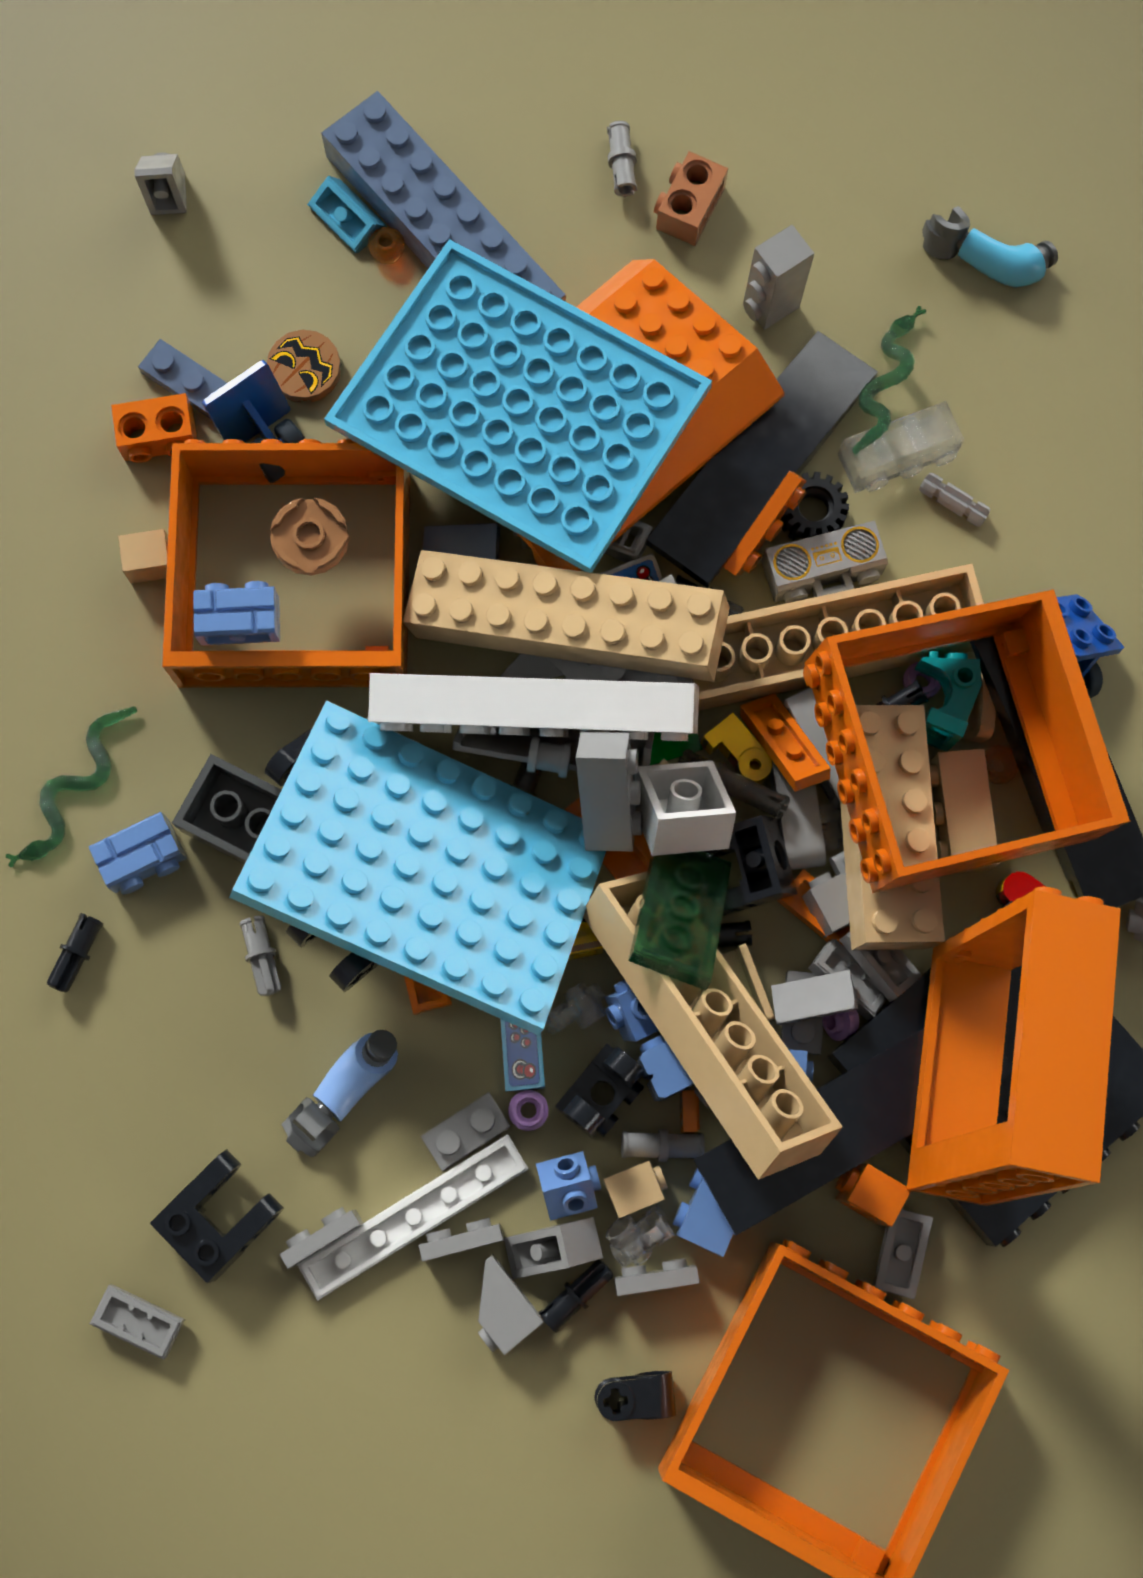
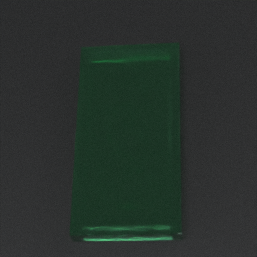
M703 851L656 856L651 854L628 961L706 990L712 980L732 863Z

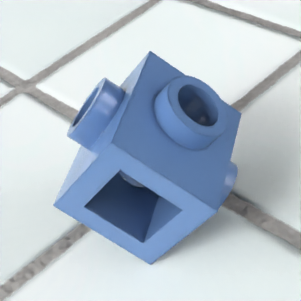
M623 980L615 984L616 992L605 996L608 1004L605 1011L610 1024L615 1030H619L623 1041L637 1042L659 1031L627 982Z
M583 1151L536 1163L550 1221L598 1208L594 1191L601 1190L595 1165L587 1167Z

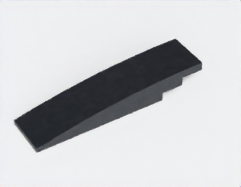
M817 331L777 378L784 391V397L708 461L646 539V545L708 588L787 473L792 471L798 475L801 474L875 378L878 371Z
M991 636L970 641L976 659H980V669L1042 832L1043 834L1055 831L994 638ZM1109 756L1130 822L1095 840L1058 848L1055 851L1067 880L1073 881L1078 897L1090 896L1100 898L1104 901V905L1117 908L1143 897V836Z
M924 1028L817 1088L819 1094L843 1126L820 1155L759 1180L731 1138L693 1160L735 1236L913 1133ZM1004 1054L1001 1080L1012 1074V1066Z

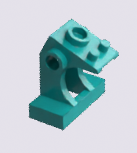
M930 651L929 656L922 657L914 670L934 678L942 686L945 694L943 707L939 709L931 707L925 714L927 744L947 752L964 736L969 724L967 722L982 686L980 659H968V655L965 653H948L944 655V658H939L938 651Z

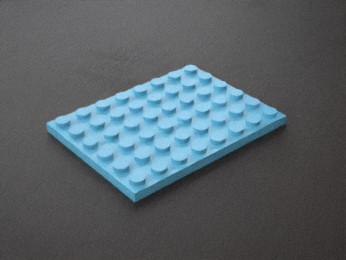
M449 239L330 409L324 421L326 426L581 570L592 573L712 386V380Z
M326 701L229 898L539 1036L545 1027L606 851H585L582 818L394 731L380 730L379 724L368 722V719Z

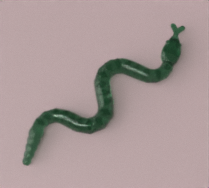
M921 306L916 308V312L913 315H905L896 319L891 324L890 330L886 332L881 340V350L883 353L899 361L900 364L895 370L876 377L867 383L859 393V407L866 414L877 417L879 420L877 425L873 426L856 446L852 448L854 454H858L865 447H868L888 430L892 421L890 410L883 404L874 401L873 398L879 392L898 385L907 379L913 371L915 360L912 352L902 346L893 344L896 338L906 335L914 328L913 325L918 315L927 312L926 309L921 310Z
M135 706L106 713L89 726L86 743L96 764L95 772L86 777L60 775L48 780L40 791L39 806L51 827V836L45 841H32L16 856L6 854L5 857L11 860L8 864L9 867H13L16 861L20 859L30 861L41 859L62 842L65 837V823L55 804L57 792L61 790H96L107 781L112 766L109 754L100 741V732L104 727L112 726L114 723L137 713Z

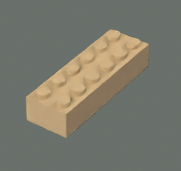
M856 705L904 867L938 859L924 705ZM840 800L851 950L930 949L945 942L939 877L872 893L870 883L865 882L861 873L860 862L862 855L859 845L855 844L850 836L849 821L851 818L847 805H844Z

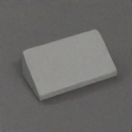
M851 970L771 985L775 1020L778 1025L859 1010Z

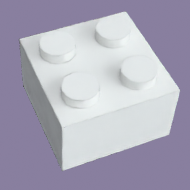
M713 760L638 766L635 781H640L641 798L640 805H635L636 811H642V831L652 856L729 849L736 811Z

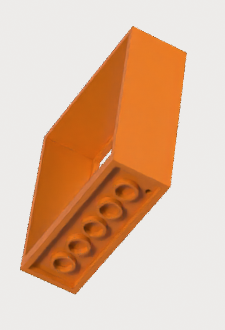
M188 439L184 443H172L162 667L177 687H369L370 673L407 674L408 628L403 623L409 594L410 473L351 439H342L337 443H321L315 439H303L299 443H283L276 439H265L261 443H245L238 439H227L222 443H206L199 439ZM259 464L280 466L285 470V475L275 483H270L265 478ZM200 485H396L393 650H390L389 646H365V650L193 651V592L196 590Z
M1054 589L829 636L804 662V680L807 687L810 686V689L812 688L816 700L814 707L816 721L820 727H824L828 741L826 743L827 758L832 766L835 765L839 778L837 783L838 795L841 802L847 805L851 818L849 821L850 836L853 842L859 845L862 855L860 862L861 873L865 882L870 883L872 893L1095 840L1130 822ZM993 636L1055 831L904 867L844 668Z
M1037 887L1032 892L1017 898L1011 904L998 909L997 912L986 918H982L976 924L965 928L962 932L949 937L948 940L933 948L907 1190L988 1206L1100 1183L1120 908L1106 906L1100 898L1083 896L1075 899L1062 896V892L1056 888ZM1022 966L1008 1119L1006 1122L997 1124L1011 970Z
M785 1239L782 1244L770 1242L658 1466L661 1479L833 1578H913L1010 1370L998 1364L1001 1356L990 1349L969 1340L966 1346L959 1343L963 1335L946 1325L933 1320L930 1321L929 1325L921 1322L925 1314L895 1299L892 1305L884 1301L887 1293L875 1286L858 1279L855 1285L846 1281L849 1272L833 1263L820 1259L817 1265L808 1260L812 1252ZM780 1264L971 1368L886 1549L692 1441Z

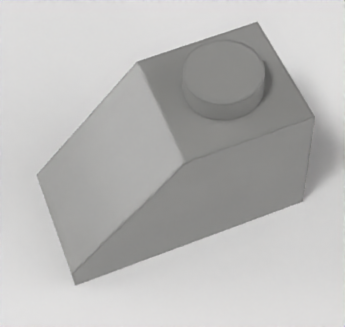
M157 153L153 156H141L134 172L150 214L187 213L185 172L178 154Z
M594 1217L504 1238L513 1279L566 1269L603 1258Z
M492 1254L485 1260L478 1319L483 1328L478 1331V1334L492 1352L499 1348L505 1355L538 1328L544 1320L494 1254Z

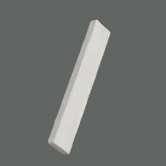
M507 1134L298 1263L297 1266L318 1301L529 1169Z

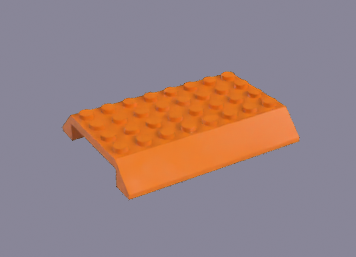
M655 259L632 260L576 308L712 380V386L611 544L784 397L782 387L758 348ZM517 534L532 548L535 562L539 566L581 571L580 568Z

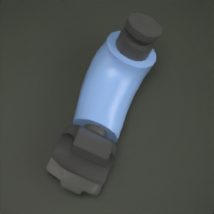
M376 1030L354 1042L339 1057L314 1092L313 1097L318 1103L316 1104L312 1099L306 1097L281 1124L288 1136L286 1141L297 1152L302 1150L310 1157L316 1156L340 1129L332 1117L341 1122L356 1103L392 1070L398 1057L397 1041L394 1035L387 1030Z

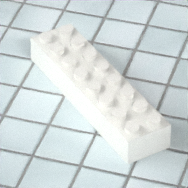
M370 673L368 722H380V730L413 732V724H420V732L452 733V725H460L459 733L490 734L492 726L499 727V735L530 736V728H540L539 736L569 737V729H577L580 732H630V739L648 740V732H661V740L688 741V733L698 734L699 686L695 683Z

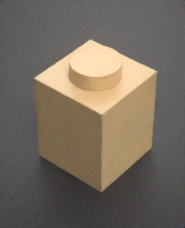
M164 529L118 536L122 571L131 584L166 579L168 535Z
M650 1161L603 1179L618 1218L665 1200L662 1191L668 1189L660 1166L652 1168Z

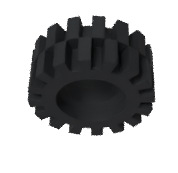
M808 472L801 474V477L806 480L802 487L806 494L802 500L808 497L821 499L827 507V515L822 520L810 521L800 513L799 504L794 510L788 507L780 520L784 523L782 530L790 531L788 536L790 539L794 540L796 536L805 539L840 530L843 527L849 511V504H846L848 495L847 492L841 493L843 485L839 481L835 485L831 483L832 476L827 474L826 479H821V472H814L813 477H809Z

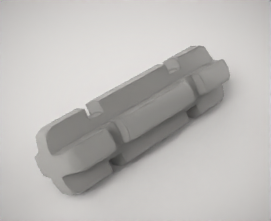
M929 473L925 477L919 489L923 494L930 498L933 496L937 497L936 502L961 517L963 514L968 516L966 520L975 526L980 527L990 513L988 506L980 501L976 504L972 501V496L949 482L945 485L942 483L943 479L934 473Z

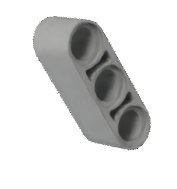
M772 761V769L769 776L775 817L778 819L791 870L825 866L826 852L816 786L812 785L794 792Z

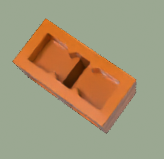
M186 393L111 405L116 446L125 461L142 463L151 460L155 456H172V443H184L188 439H197L194 411ZM182 424L179 430L167 432L171 425ZM139 429L145 430L140 437L130 438L134 431Z
M868 1163L859 1164L840 1175L835 1185V1189L840 1191L835 1200L873 1223L889 1227L893 1226L911 1193L910 1190H907V1186Z

